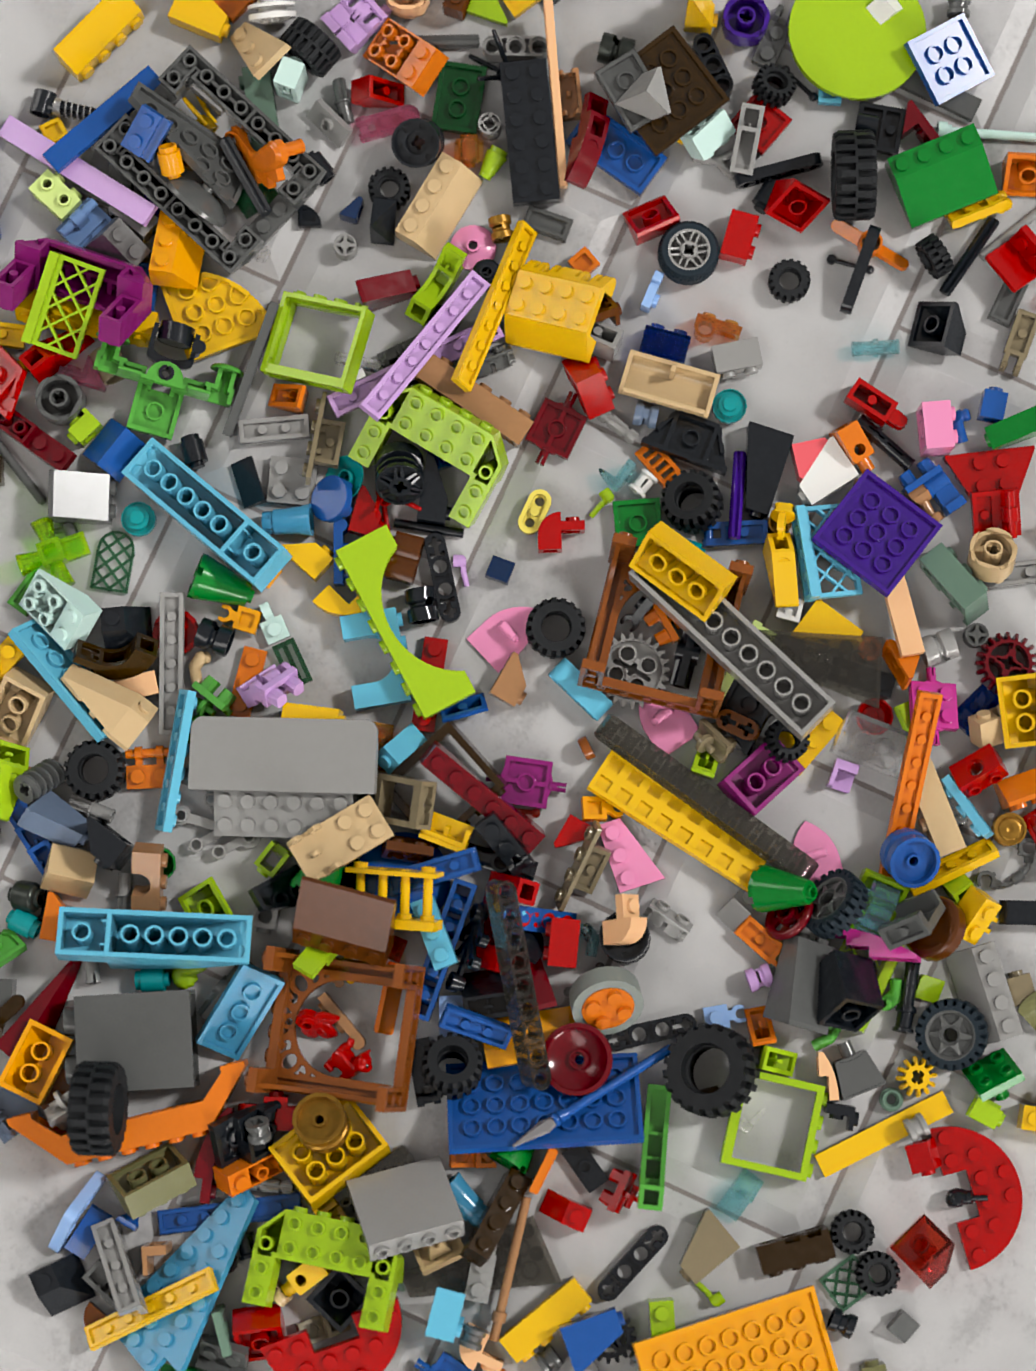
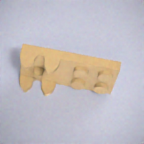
M369 794L322 823L313 825L305 833L293 837L286 845L306 877L322 880L386 840L394 837V833Z

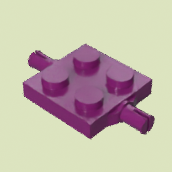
M506 755L505 766L500 775L508 785L504 788L506 792L501 798L512 805L546 809L551 791L565 793L567 783L553 782L551 775L553 762ZM486 777V782H492L489 777Z

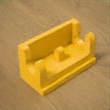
M433 811L431 830H420L418 837L458 852L467 849L474 826Z

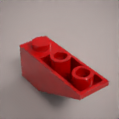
M66 331L58 334V337H63L69 334L70 332ZM85 335L79 354L95 342L91 336ZM52 336L41 342L48 344L54 341L55 338ZM69 336L61 340L64 350L73 353L76 345L73 337ZM57 343L52 345L59 348ZM33 345L18 357L39 384L43 379L53 376L73 360V358Z

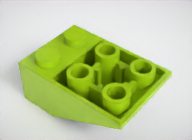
M1 739L0 820L9 821L18 799L13 789V782L18 775L28 770L30 748Z

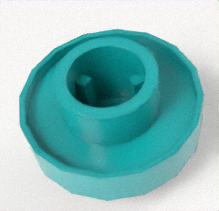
M725 389L719 392L712 404L713 414L716 419L725 424H734L740 421L747 409L746 399L743 394L734 389Z
M144 502L131 503L122 512V526L133 536H146L153 531L156 525L155 512Z

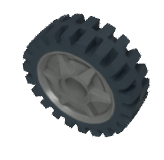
M840 868L836 869L835 872L833 870L829 871L828 876L823 874L820 876V881L816 880L814 882L817 887V897L813 901V912L806 927L817 937L828 940V938L834 939L836 935H843V930L848 932L851 929L850 925H855L858 922L856 918L862 917L863 912L861 910L866 909L867 904L865 902L868 901L869 897L865 884L847 869L841 870Z
M957 998L939 1000L927 1007L917 1021L918 1023L915 1028L917 1048L922 1052L925 1060L927 1059L931 1065L937 1066L939 1069L954 1071L967 1068L982 1056L987 1047L989 1037L987 1022L984 1021V1016L978 1011V1008L972 1006L970 1002ZM948 1028H952L957 1032L956 1040L953 1041L947 1037L946 1031Z

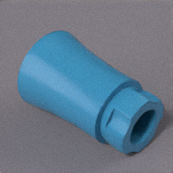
M311 503L298 507L262 512V529L268 534L314 536V513Z
M457 1172L449 1179V1183L463 1219L465 1221L468 1220L475 1227L486 1205L467 1184L460 1172Z

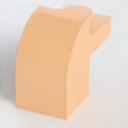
M617 894L615 895L616 919L602 921L603 945L622 946L636 943L643 936L647 926V918L640 917L638 895Z
M487 1331L486 1337L481 1341V1351H475L460 1345L461 1359L472 1371H474L477 1362L481 1364L480 1368L485 1371H501L504 1360L483 1351L490 1336L489 1331Z

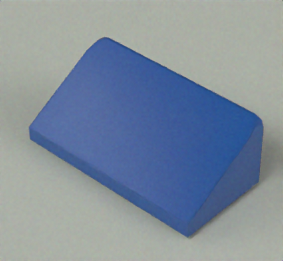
M484 693L470 696L440 712L442 723H446L489 710Z

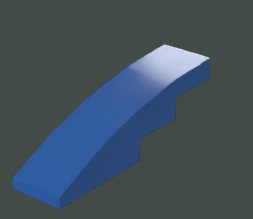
M18 798L9 821L26 847L27 853L43 876L52 841L17 825V822L29 806V804L22 802Z

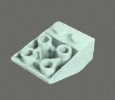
M42 569L37 570L19 603L64 651L74 648L78 639L86 641L103 611L88 595Z

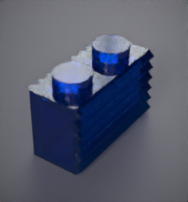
M652 323L651 326L646 325L639 352L684 364L691 336H687V332L680 329H674L673 332L664 330L665 326L657 323Z

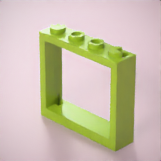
M299 290L293 293L284 291L260 371L271 378L351 395L375 314L368 309V306L362 305L359 302L351 305L339 298H334V301H331L319 294H314L312 297ZM297 306L359 319L341 378L279 365Z
M760 1071V1078L756 1079L816 1092L799 1173L732 1157L742 1109L737 1113L730 1112L719 1162L806 1182L807 1178H811L814 1164L810 1163L811 1155L816 1154L818 1148V1140L815 1139L816 1131L822 1128L823 1116H820L821 1107L826 1106L828 1092H825L826 1086Z

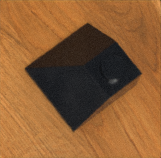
M919 301L907 346L939 355L961 356L966 331L959 304L957 302Z
M120 606L101 608L103 610L100 615L101 629L106 649L125 647L132 641L137 632L153 638L151 607Z
M73 1253L28 1275L38 1298L51 1316H55L97 1296L94 1289L82 1279L86 1270L81 1259Z

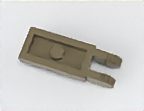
M1018 309L1003 350L1004 355L998 371L1004 372L1008 365V359L1012 356L1018 358L1013 367L1012 376H1018L1036 333V314Z

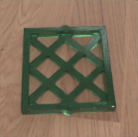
M854 1254L847 1257L819 1279L820 1283L829 1293V1296L843 1310V1313L868 1294L865 1291L861 1294L859 1284L850 1281L851 1273H854L852 1261L859 1263ZM849 1261L848 1269L840 1268ZM836 1271L835 1279H829L828 1277ZM839 1271L848 1272L847 1281L838 1280ZM868 1274L869 1279L875 1283L872 1277ZM826 1281L834 1282L833 1291H830L825 1285ZM838 1283L846 1284L845 1293L837 1292ZM849 1285L858 1286L857 1295L849 1294ZM836 1295L845 1296L844 1305H840ZM848 1297H854L855 1299L847 1305Z

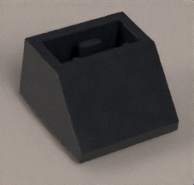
M492 970L463 974V977L466 978V984L462 990L464 1009L490 1018L514 1015L508 975Z

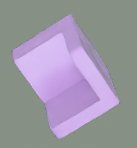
M836 758L826 787L849 793L860 765Z

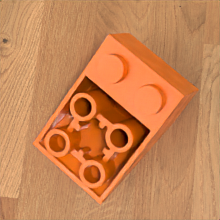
M389 17L363 55L364 58L422 97L425 96L449 59L440 50ZM390 41H397L398 44H390Z

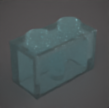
M874 880L871 887L867 888V895L869 897L868 901L865 902L867 904L866 909L861 910L863 915L856 918L858 922L854 925V928L880 936L877 930L880 926L889 922L898 904L901 891Z

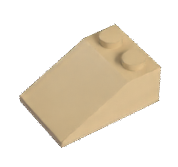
M14 666L4 675L0 684V739L27 747L44 717L55 691L47 682L17 666Z

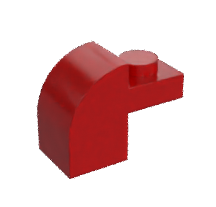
M561 512L548 515L538 529V553H561V534L585 533V520H580L579 517H566L565 521H561Z

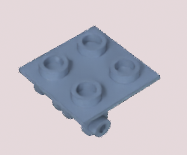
M1 1087L0 1139L5 1144L19 1134V1132L8 1126V1118L38 1110L40 1117L44 1115L36 1103Z

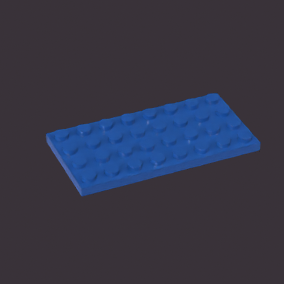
M637 1052L613 1054L612 1070L605 1083L638 1063ZM578 1056L576 1059L577 1063L582 1064L584 1057ZM541 1061L488 1070L486 1062H483L481 1080L478 1081L477 1088H472L471 1094L468 1096L463 1093L460 1099H457L456 1096H452V1100L447 1099L449 1155L644 1143L639 1074L570 1116L568 1120L561 1123L559 1127H554L549 1133L513 1147V1144L539 1121L550 1118L552 1113L568 1107L586 1095H567L555 1089L546 1079ZM464 1063L446 1064V1073L458 1074L466 1066Z

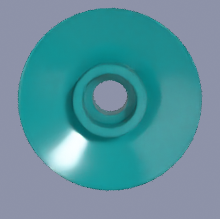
M348 455L340 457L338 469L329 467L325 477L335 475L351 482L353 498L362 486L364 474L362 465L348 457Z

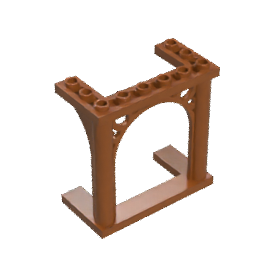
M614 532L608 563L610 564L587 657L582 660L577 686L716 719L725 692H721L725 669L708 653L697 699L604 676L619 614L629 598L640 591L629 580L628 572L632 569L629 567V564L636 554L634 551L637 538L628 532ZM744 560L731 561L728 568L738 578L725 599L738 611L742 596H745L754 570V566L749 565V562ZM624 580L632 587L630 591H624V588L627 586V584H624Z
M267 945L266 950L262 954L263 970L278 971L279 977L284 979L285 984L271 1006L273 1020L268 1028L270 1041L264 1055L266 1067H249L244 1078L246 1092L273 1093L274 1091H284L304 1095L316 1092L328 1093L338 1100L376 1105L375 1111L406 1112L426 967L395 963V965L386 964L385 967L359 960L335 957L329 966L324 965L317 974L319 975L318 981L313 983L312 979L293 968V962L301 954L300 950ZM299 975L303 976L307 981L308 986L305 991H300L295 985V979ZM341 980L406 989L393 1085L329 1076L316 1070L308 1063L301 1053L297 1042L295 1020L302 1004L314 990L326 983ZM293 993L298 995V1000L296 1003L292 1002V1000H294ZM290 1018L293 1020L291 1025H289ZM287 1040L291 1041V1048L289 1050H285ZM290 1054H295L297 1057L296 1064L289 1069L283 1066L284 1059ZM301 1066L305 1067V1074L299 1071V1074H295Z

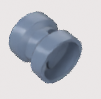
M637 402L632 425L640 426L644 424L650 429H655L660 407L654 405L647 407L644 403Z

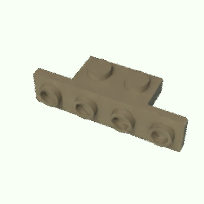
M322 392L321 399L317 398L315 412L318 413L317 420H312L310 431L311 434H314L313 442L308 441L306 455L310 456L309 463H304L302 477H306L305 485L311 484L314 465L338 469L346 422L324 419L327 392Z
M596 820L593 821L591 826L587 827L584 833L585 840L582 846L578 847L575 851V861L572 867H569L565 872L564 884L555 893L554 901L558 911H564L574 888L592 895L610 858L611 851L609 849L596 845L602 832V827Z

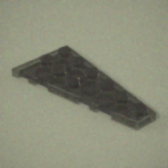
M759 630L817 685L879 709L883 637Z
M533 1215L527 1217L511 1288L562 1283ZM516 1223L506 1227L497 1244L495 1253L497 1258L490 1290L501 1289ZM463 1257L426 1276L423 1275L418 1266L404 1272L403 1282L410 1297L435 1295L437 1287L463 1293L466 1291L471 1262Z

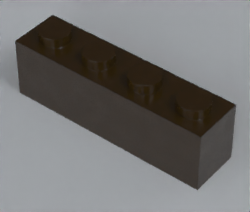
M513 1167L502 1176L460 1256L480 1268L489 1261L532 1179Z

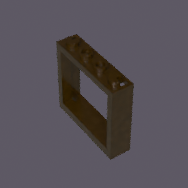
M453 721L446 722L391 773L406 776L420 763V757L435 740L441 744L451 735L495 784L491 790L502 797L506 792L504 788L508 785ZM394 789L393 802L409 819L411 808ZM471 806L457 820L471 825L469 820L475 814L478 817L482 814ZM430 842L435 849L440 847V845Z

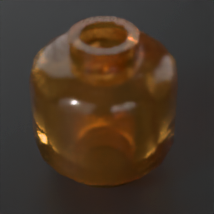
M460 134V138L454 141V159L463 163L467 168H476V163H481L484 159V141L479 139L478 135Z

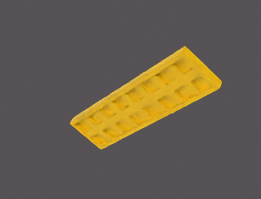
M614 749L610 751L587 787V790L746 892H748V882L752 872L757 871L760 868L758 867L759 865H765L773 852Z

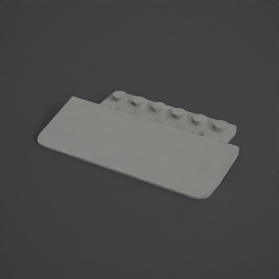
M200 716L191 725L188 789L214 790V836L293 838L305 833L313 825L322 823L355 803V794L377 793L378 728L371 720Z

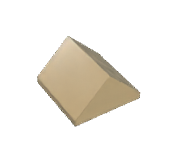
M52 842L40 888L87 899L95 880L97 864L93 860L96 857L90 851Z

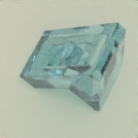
M743 1168L716 1207L734 1221H737L748 1204L753 1202L764 1182L749 1170Z

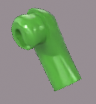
M890 978V990L882 996L885 1006L882 1010L890 1011L900 1003L902 979Z

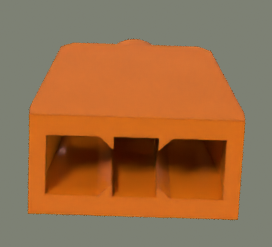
M857 420L847 422L828 434L830 437L834 436L852 465L857 464L862 474L866 469L871 471L875 468L868 457L874 453V450ZM855 446L859 450L858 454L854 451Z

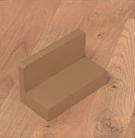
M172 1241L148 1242L141 1247L143 1276H149L154 1272V1256L167 1255L173 1250Z

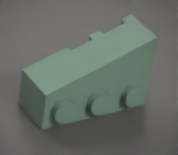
M941 542L919 559L920 567L937 590L942 591L951 601L949 605L953 609L956 607L963 614V622L968 626L989 610L988 589L980 579L976 581L972 576L973 572L967 564H961L956 559L958 556L951 547L946 548Z

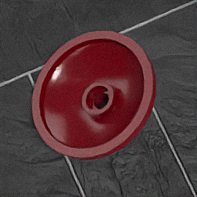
M584 1023L565 1024L553 1031L544 1043L541 1053L542 1070L548 1082L558 1091L573 1096L587 1095L599 1089L611 1073L613 1053L610 1043L601 1031L591 1025ZM579 1055L584 1057L582 1064H578L576 1061Z

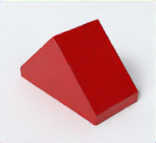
M570 814L554 842V848L584 841V833L590 825Z

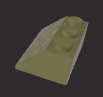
M169 1142L106 1176L120 1204L132 1220L144 1216L147 1212L166 1204L169 1200L188 1192L189 1189L197 1185L189 1162Z

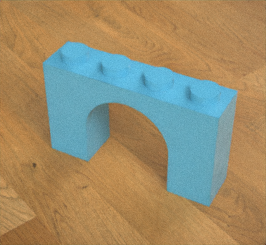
M396 607L383 609L392 632L399 642L408 649L406 636H401L400 627L404 626L402 613H397ZM367 612L339 616L344 642L368 638L381 640L377 632L373 634L367 623L370 620ZM391 670L382 680L351 686L356 712L412 702L411 695L406 696L401 687V683L404 681L400 674L395 675L393 670Z

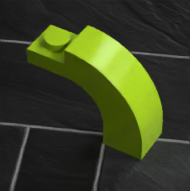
M447 242L428 279L411 298L405 315L425 326L436 307L442 305L458 280L468 254Z

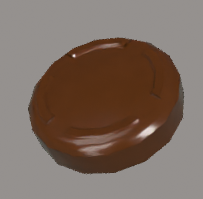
M944 896L939 897L946 909L931 934L906 944L911 952L926 961H940L949 957L959 947L965 935V913L957 903Z

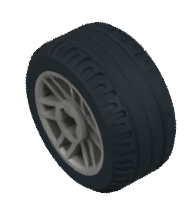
M683 221L676 223L666 230L659 243L658 262L662 272L670 280L681 285H694L705 281L712 275L718 263L720 253L718 240L707 226L699 222Z

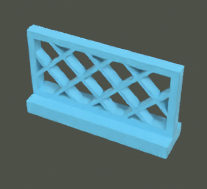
M840 503L806 507L805 505H796L793 508L795 520L792 522V531L805 603L814 602L819 599L859 596L863 594L860 577L854 573L852 574L849 569L844 568L836 559L831 558L823 549H820L811 541L824 521L829 518L830 513ZM816 512L823 518L818 526L809 521L808 513ZM820 555L831 563L825 572L817 566L816 560ZM833 566L844 573L838 582L827 574ZM846 576L854 581L855 590H847L841 585ZM824 578L835 586L831 592L822 593L820 583Z

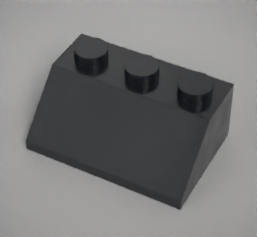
M89 816L86 820L90 853L96 857L93 861L103 869L121 871L132 857L134 845L102 820Z

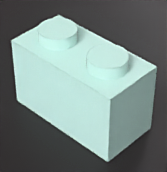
M290 56V58L282 57L273 79L277 96L299 104L309 79L303 61L295 56Z
M719 108L715 113L685 134L681 141L691 158L705 161L711 158L721 145L726 144L730 140L736 129L725 110Z

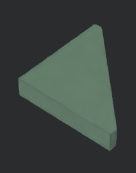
M224 1303L216 1305L211 1313L223 1358L232 1354L229 1342L228 1321L223 1319V1313L226 1309Z

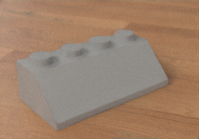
M994 941L954 952L945 958L958 999L970 1002L972 1006L977 1007L978 1011L983 1014L984 1021L987 1022V1031L989 1032L987 1044L1024 1034Z

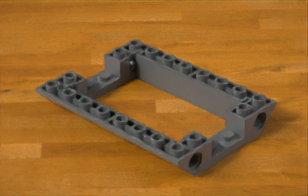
M191 45L158 78L160 84L154 92L174 106L195 84L262 147L269 141L281 139L284 143L293 141ZM137 110L130 116L125 113L94 146L104 158L230 275L255 257L311 197L327 172L306 152L290 156L288 162L283 167L293 176L289 181L286 179L277 189L279 194L269 204L272 208L270 215L265 217L258 215L249 226L244 224L236 233V238L230 243L207 220L185 205L170 190L167 183L144 161L120 145L138 113Z

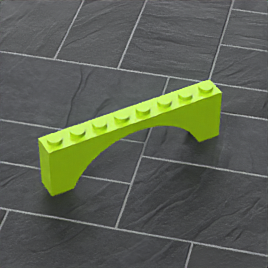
M384 525L336 550L337 557L334 558L338 569L340 571L344 570L348 576L345 582L350 591H356L359 597L356 602L362 613L367 612L370 618L367 623L373 634L377 632L380 636L379 646L384 655L389 653L392 662L389 664L394 674H400L404 681L401 683L406 696H412L415 702L412 704L413 710L417 717L422 716L425 721L469 698L476 691L465 671L445 670L423 662L411 654L392 632L383 610L381 588L386 567L397 550V544L387 525Z

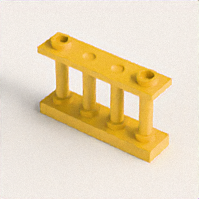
M355 861L354 865L345 867V872L356 873L355 890L365 892V874L378 875V896L387 898L388 876H401L400 913H397V916H395L394 929L423 932L442 930L443 920L434 919V915H432L433 879L443 877L444 871H436V867L423 866L421 870L368 866V862ZM410 877L423 878V911L420 918L412 917V913H409Z

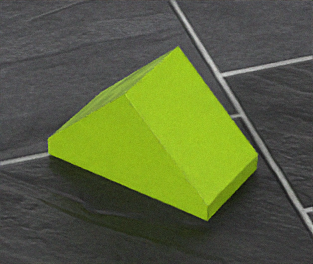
M696 751L689 773L712 780L715 776L718 762L707 751L703 753Z
M761 1045L758 1057L759 1065H756V1068L792 1077L798 1053Z

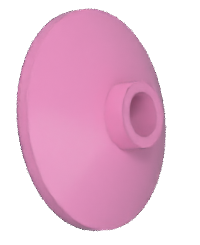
M478 225L465 226L458 230L451 240V244L468 254L463 263V269L472 271L477 262L482 259L493 260L496 255V244L492 243L491 233L484 227ZM475 242L478 246L476 249H470L469 244Z

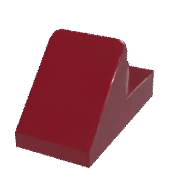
M910 100L905 108L901 140L913 131H916V137L922 144L938 138L937 132L915 103Z

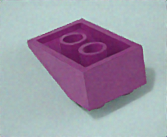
M762 743L717 784L719 789L747 820L757 815L805 770L797 759L792 762L782 763V760H775L776 756L770 757L768 754L771 751H766L764 748L767 743Z

